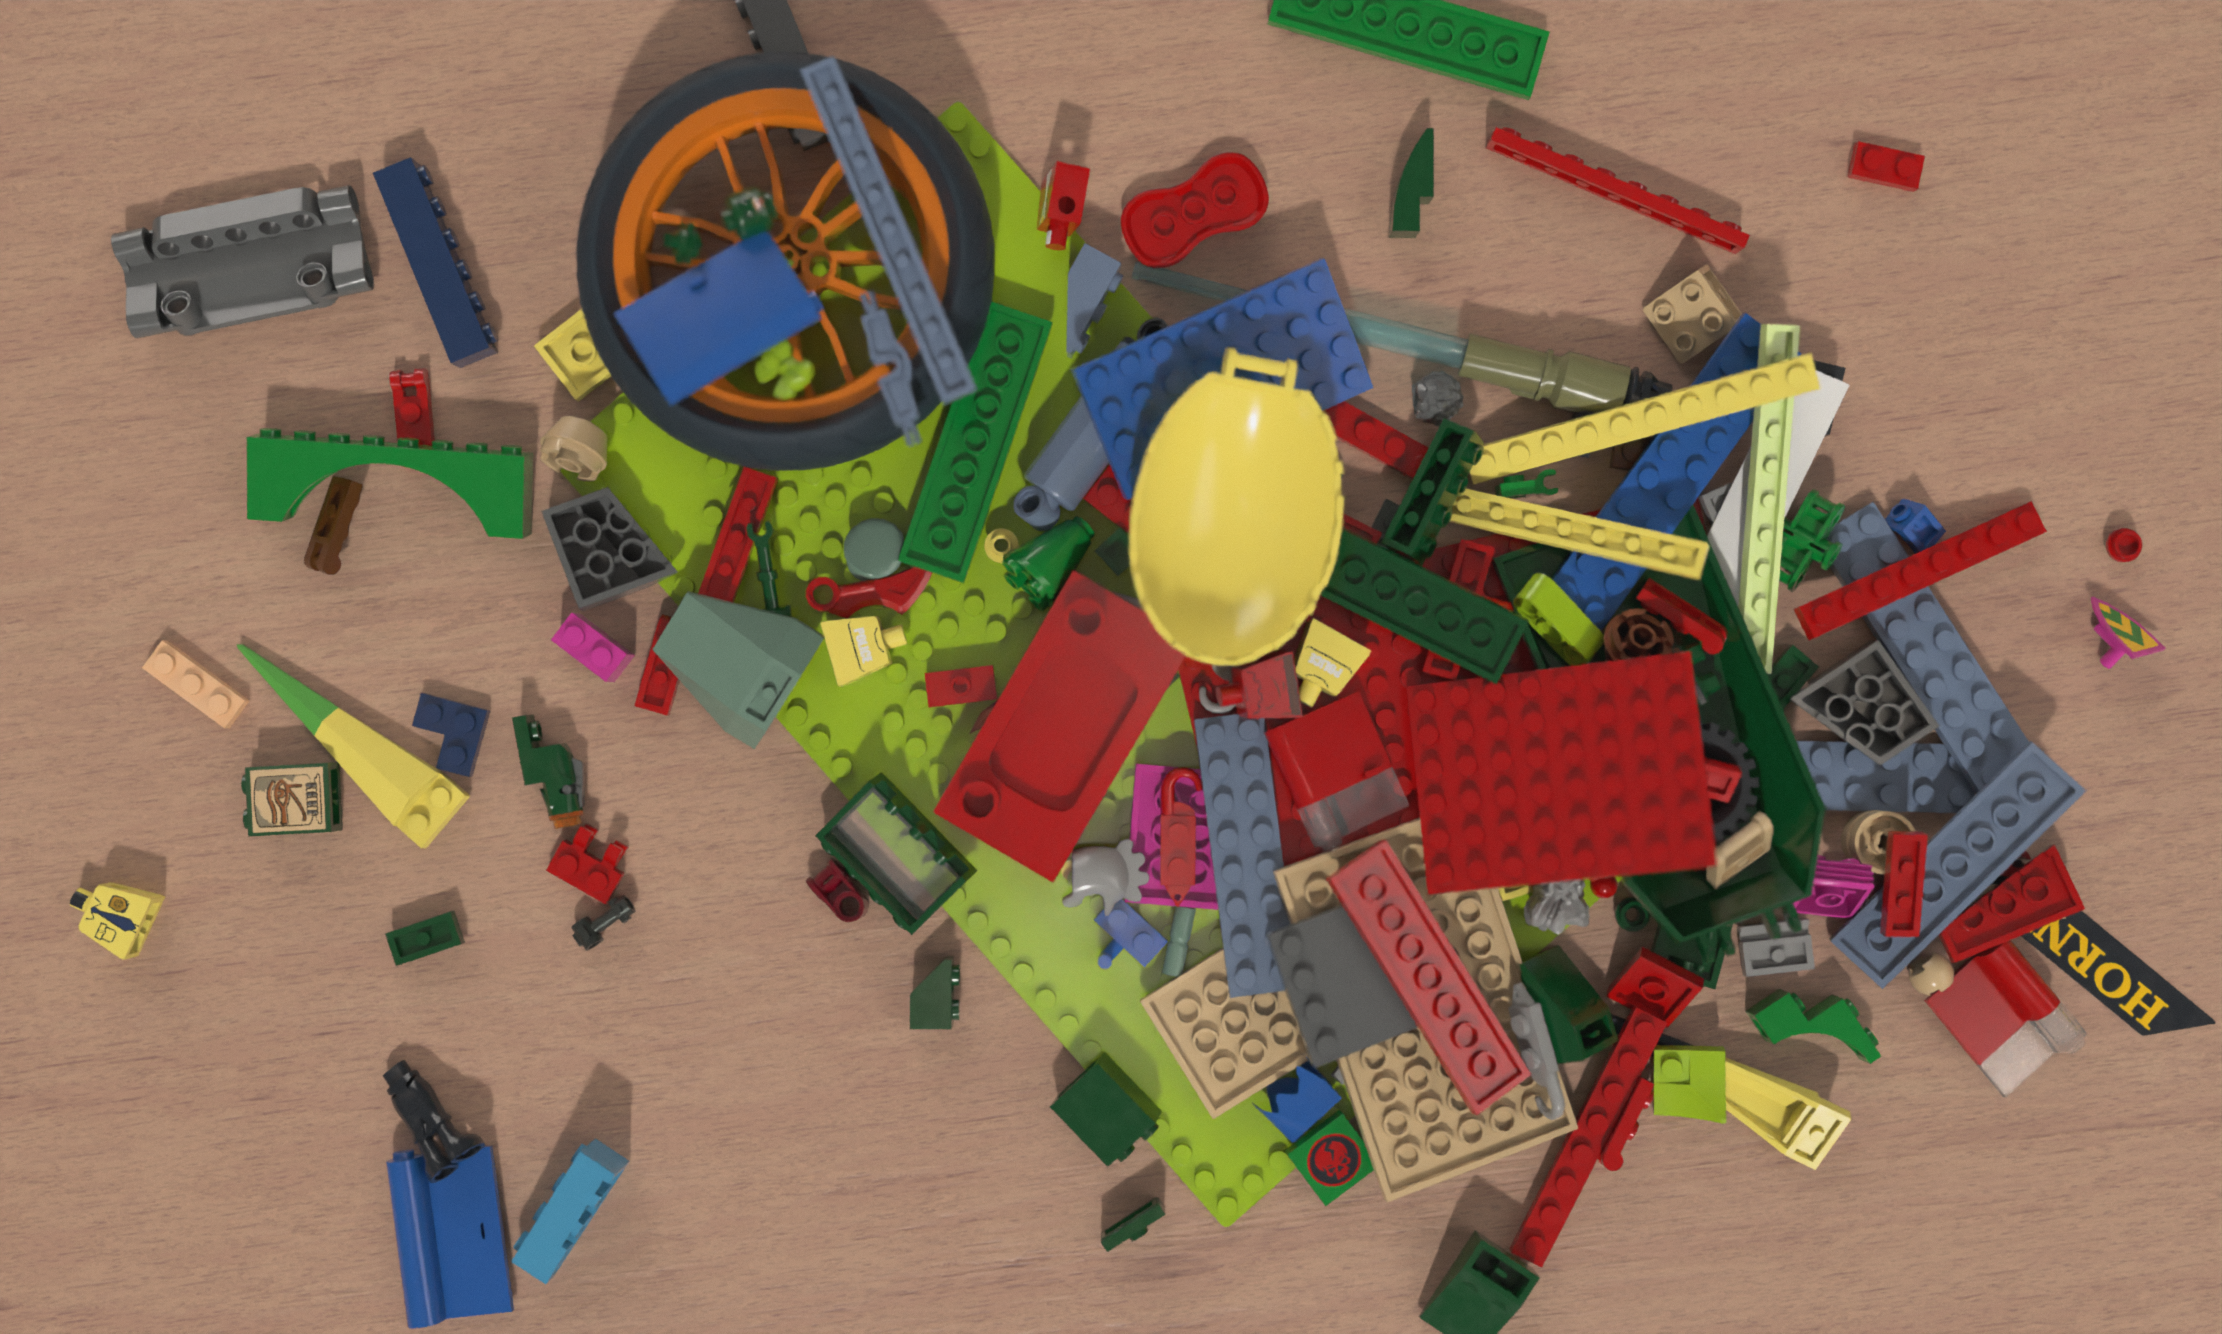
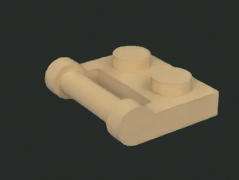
M1758 812L1750 818L1751 823L1718 847H1715L1718 867L1707 868L1706 880L1715 890L1770 850L1773 825L1764 813Z

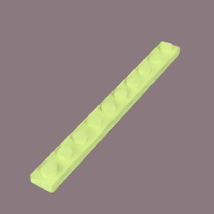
M1761 324L1758 367L1797 357L1800 325ZM1794 396L1754 407L1738 608L1767 674L1772 673Z

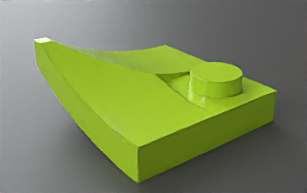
M1656 1045L1653 1050L1654 1115L1686 1117L1726 1124L1725 1047Z

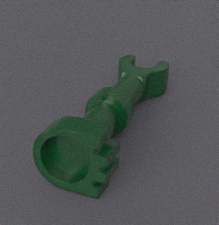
M771 520L766 521V533L758 535L754 530V524L748 523L746 528L747 535L754 541L757 550L760 571L756 573L758 581L762 583L765 608L762 610L792 617L791 605L779 606L775 583L778 573L777 569H773L770 550V538L774 533V524Z

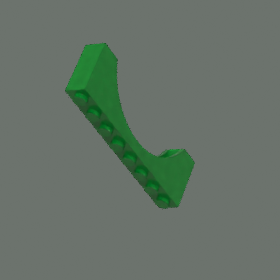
M260 428L259 434L247 436L248 520L276 522L288 520L295 516L308 494L322 481L336 472L355 465L391 464L425 473L455 491L475 512L488 537L523 539L532 534L533 453L522 452V446L502 445L501 450H490L486 443H466V448L453 447V441L433 440L432 445H419V439L397 438V443L385 442L384 436L376 435L363 436L362 441L350 440V434L329 433L328 438L316 437L315 431L304 430L294 431V436L281 435V429Z

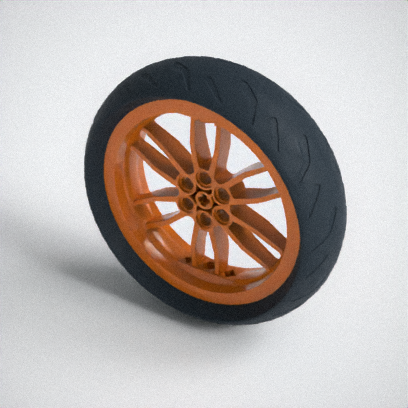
M765 52L738 56L704 67L666 87L648 101L624 125L608 147L588 188L579 221L576 245V277L580 304L588 332L598 355L613 380L635 407L652 423L674 439L718 460L748 468L788 471L830 467L861 458L904 435L902 427L895 425L889 405L879 385V379L895 371L897 365L893 363L879 366L874 365L858 377L853 376L842 341L823 309L818 312L821 317L819 322L830 337L845 377L844 385L817 394L815 393L812 381H810L804 387L805 393L803 397L781 399L738 390L724 378L727 375L725 374L670 406L614 313L654 291L651 267L662 266L689 271L708 260L691 259L689 264L684 262L679 264L676 263L673 256L652 253L657 225L679 228L682 222L686 224L692 222L695 224V231L708 234L730 245H735L743 240L738 237L735 231L728 232L726 228L711 222L662 213L682 178L699 161L716 149L720 150L735 192L744 190L728 146L730 141L755 132L759 135L770 168L773 201L778 216L773 222L783 224V230L780 235L771 238L786 259L792 260L793 265L791 269L802 286L806 289L807 293L813 290L818 299L823 291L831 290L862 302L860 295L866 293L871 305L868 291L841 280L840 274L841 267L884 266L878 251H830L828 249L830 242L863 216L857 201L826 224H823L818 219L832 189L845 174L839 159L824 174L801 214L797 217L789 216L783 175L768 136L769 130L780 128L806 129L828 134L801 73V69L829 58L823 55L798 52ZM835 59L888 183L908 200L913 210L921 238L922 263L966 366H968L986 325L995 277V245L991 218L975 172L959 144L944 125L919 100L897 84L879 76L873 71L847 61ZM813 228L818 230V236L812 243L801 242V235L806 229ZM826 261L830 264L829 271L824 276L812 274V269L817 262ZM875 293L879 307L903 311L898 298ZM907 323L896 342L904 348L912 365L913 381L910 388L920 420L915 422L917 426L933 412L942 400L911 327ZM800 332L788 339L793 347V357L797 361L805 359L802 353Z

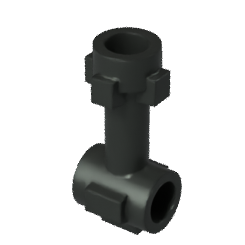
M625 895L620 898L615 897L609 901L611 909L594 921L587 916L576 922L571 928L574 931L572 936L579 947L583 946L586 951L594 948L604 940L600 934L603 930L617 920L626 923L632 919L630 915L636 912L632 902Z

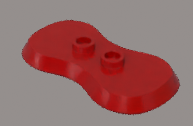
M1234 152L1217 154L1208 159L1186 181L1169 188L1143 191L1134 196L1126 204L1121 214V229L1124 239L1133 255L1144 265L1151 268L1174 266L1182 261L1204 239L1218 233L1245 230L1255 225L1267 211L1269 204L1267 186L1259 169L1245 155Z

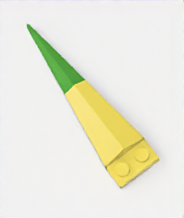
M237 644L239 651L391 824L397 826L420 848H427L469 799L470 795L445 773L342 710L247 646Z

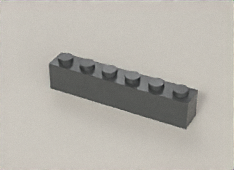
M735 0L742 19L749 17L753 29L748 30V34L755 51L762 48L764 53L798 52L809 54L787 0ZM787 128L794 145L801 142L804 151L831 141L826 133Z

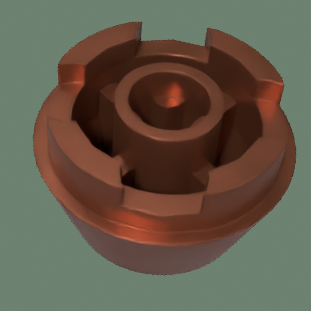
M1636 608L1622 612L1609 622L1605 630L1604 647L1607 662L1672 654L1674 640L1669 625L1664 620L1660 623L1656 618L1645 614L1647 611L1645 609Z

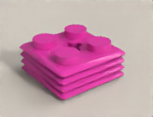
M1818 855L1812 895L1793 903L1797 913L1851 919L1875 886L1872 884L1874 878L1871 877L1873 875V872H1871L1873 866L1861 864L1859 860L1853 858L1833 861L1826 860L1824 856Z

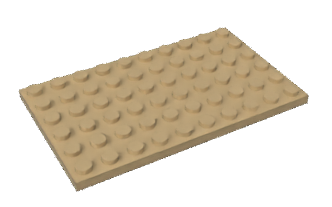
M1420 818L1273 871L1289 922L1292 924L1341 905L1326 878L1378 841L1387 840L1521 1057L1517 1037L1511 1027V1016L1508 1007L1512 1006L1513 985L1520 982L1523 984L1519 966L1522 963V959L1498 889L1428 895ZM1419 1028L1337 1059L1383 1199L1387 1203L1578 1129L1559 1071H1557L1565 1101L1564 1113L1559 1119L1550 1120L1538 1109L1535 1101L1536 1096H1540L1548 1108L1552 1109L1547 1088L1537 1084L1531 1075L1479 1115L1472 1114Z

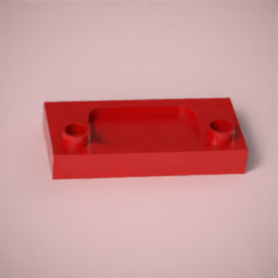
M1073 570L933 813L1054 883L1187 655L1172 647L1155 630L1143 609L1080 572Z

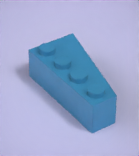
M596 1138L587 1146L583 1143L580 1145L570 1160L572 1165L566 1174L563 1172L551 1190L554 1194L549 1202L546 1203L544 1201L532 1218L536 1221L530 1232L525 1230L513 1247L517 1253L511 1262L544 1284H547L555 1276L630 1162Z

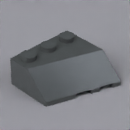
M608 487L541 511L577 606L582 612L646 589L678 573Z
M1870 640L1813 678L1789 698V700L1878 765H1882L1940 727L1879 640Z

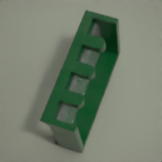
M882 772L869 780L815 835L821 841L822 848L828 854L835 856L845 866L847 874L854 880L859 881L869 891L871 899L875 903L883 905L893 916L894 922L901 929L907 930L911 935L978 871Z

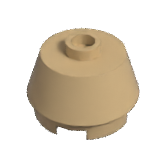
M564 416L541 437L540 443L542 446L540 451L542 454L540 459L558 473H560L561 468H564L568 471L579 473L577 480L594 481L599 472L604 470L607 465L608 438L605 432L592 422L582 418Z

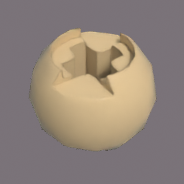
M1932 952L1933 955L1925 959L1922 956L1909 966V980L1912 987L1919 993L1931 996L1930 993L1937 990L1943 992L1954 981V969L1950 961L1943 955Z

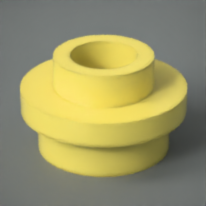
M1004 528L995 529L990 532L984 543L987 556L997 563H1002L1003 557L1009 551L1019 546L1015 534ZM999 539H1004L1008 542V548L1004 552H999L995 549V543Z

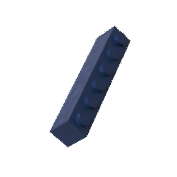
M410 157L373 172L450 363L458 368H463L497 354L498 352L494 344L498 342L497 334L491 323L485 322L481 311L485 310L483 300L477 291H472L468 281L472 279L471 271L464 259L460 260L455 248L459 247L458 239L451 228L447 229L443 217L447 215L440 198L433 196L430 185L434 184L426 165L421 166Z

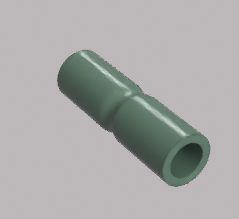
M1175 906L1170 931L1171 939L1167 945L1162 970L1163 974L1175 977L1183 974L1188 951L1187 943L1191 936L1196 912L1195 908Z

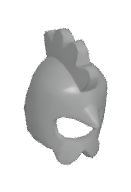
M1130 839L1120 841L1116 848L1087 846L1072 850V892L1063 897V905L1069 908L1077 907L1082 903L1085 896L1100 894L1103 897L1105 916H1108L1115 903L1123 898L1128 901H1140L1142 894L1138 886L1147 884L1150 879L1148 873L1139 870V867L1145 862L1144 855L1141 852L1132 853L1133 842Z

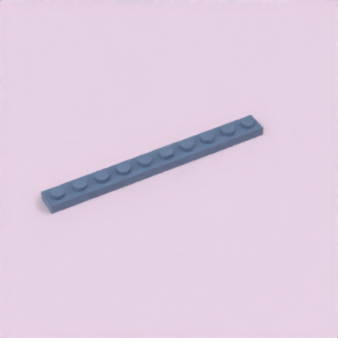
M829 57L801 69V73L943 404H948L976 392L975 384L835 57Z

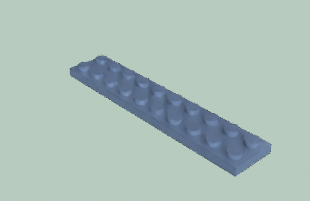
M1874 502L1837 523L1827 540L1833 543L1836 541L1842 543L1841 551L1830 567L1842 587L1909 557ZM1816 546L1820 552H1825V550ZM1925 587L1862 616L1876 640L1880 641L1940 727L1935 729L1936 733L1977 794L2029 741L1930 588Z

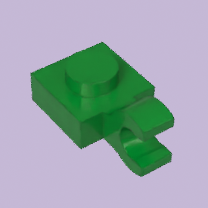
M1543 470L1536 476L1535 480L1525 481L1524 475L1504 477V483L1495 487V494L1510 499L1530 497L1532 495L1552 496L1558 493V488H1546L1543 480L1547 476L1556 475V470Z

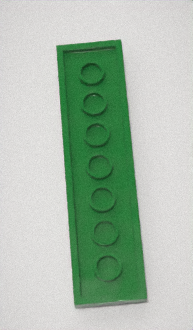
M1274 0L1267 23L1270 26L1528 101L1534 89L1550 31L1443 0Z
M991 301L984 331L976 351L967 366L977 391L952 401L898 561L963 584L965 583L1053 322Z

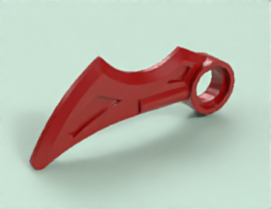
M910 567L890 576L837 585L834 580L828 577H818L808 584L806 599L814 610L829 612L847 619L858 610L872 605L886 606L903 615L919 598L928 584L932 573L916 567ZM827 585L833 590V598L829 603L819 604L815 601L814 591L818 586Z

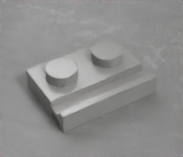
M1800 918L1802 928L1801 931L1795 933L1788 927L1786 920L1777 921L1781 929V938L1775 940L1770 938L1763 923L1737 926L1740 938L1739 949L1743 976L1751 977L1815 969L1811 935L1808 928L1809 919Z

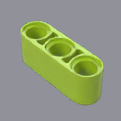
M1540 573L1534 574L1514 599L1513 603L1517 611L1523 617L1530 620L1529 624L1569 665L1589 664L1604 644L1602 632L1548 576Z

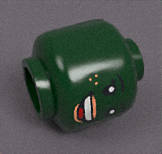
M756 186L728 195L725 199L726 210L721 211V217L727 231H735L738 237L743 240L770 231L773 227V220L778 218L769 192H762Z

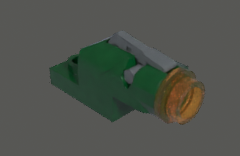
M534 715L512 717L524 785L543 783V788H540V792L547 807L549 821H553L554 829L582 824L581 815H584L583 807L585 805L584 763L573 758L572 751L566 743L540 747L539 741L543 739V732L540 722L538 720L535 721Z

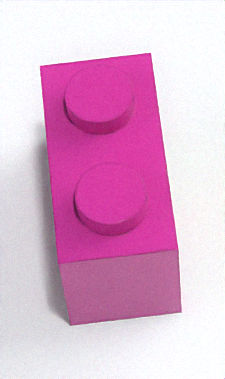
M572 612L551 639V641L605 682H615L635 656L594 623L578 613Z

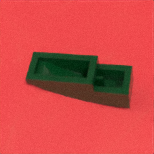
M1427 128L1400 175L1390 212L1388 238H1416L1420 232V204H1429L1434 197V128Z

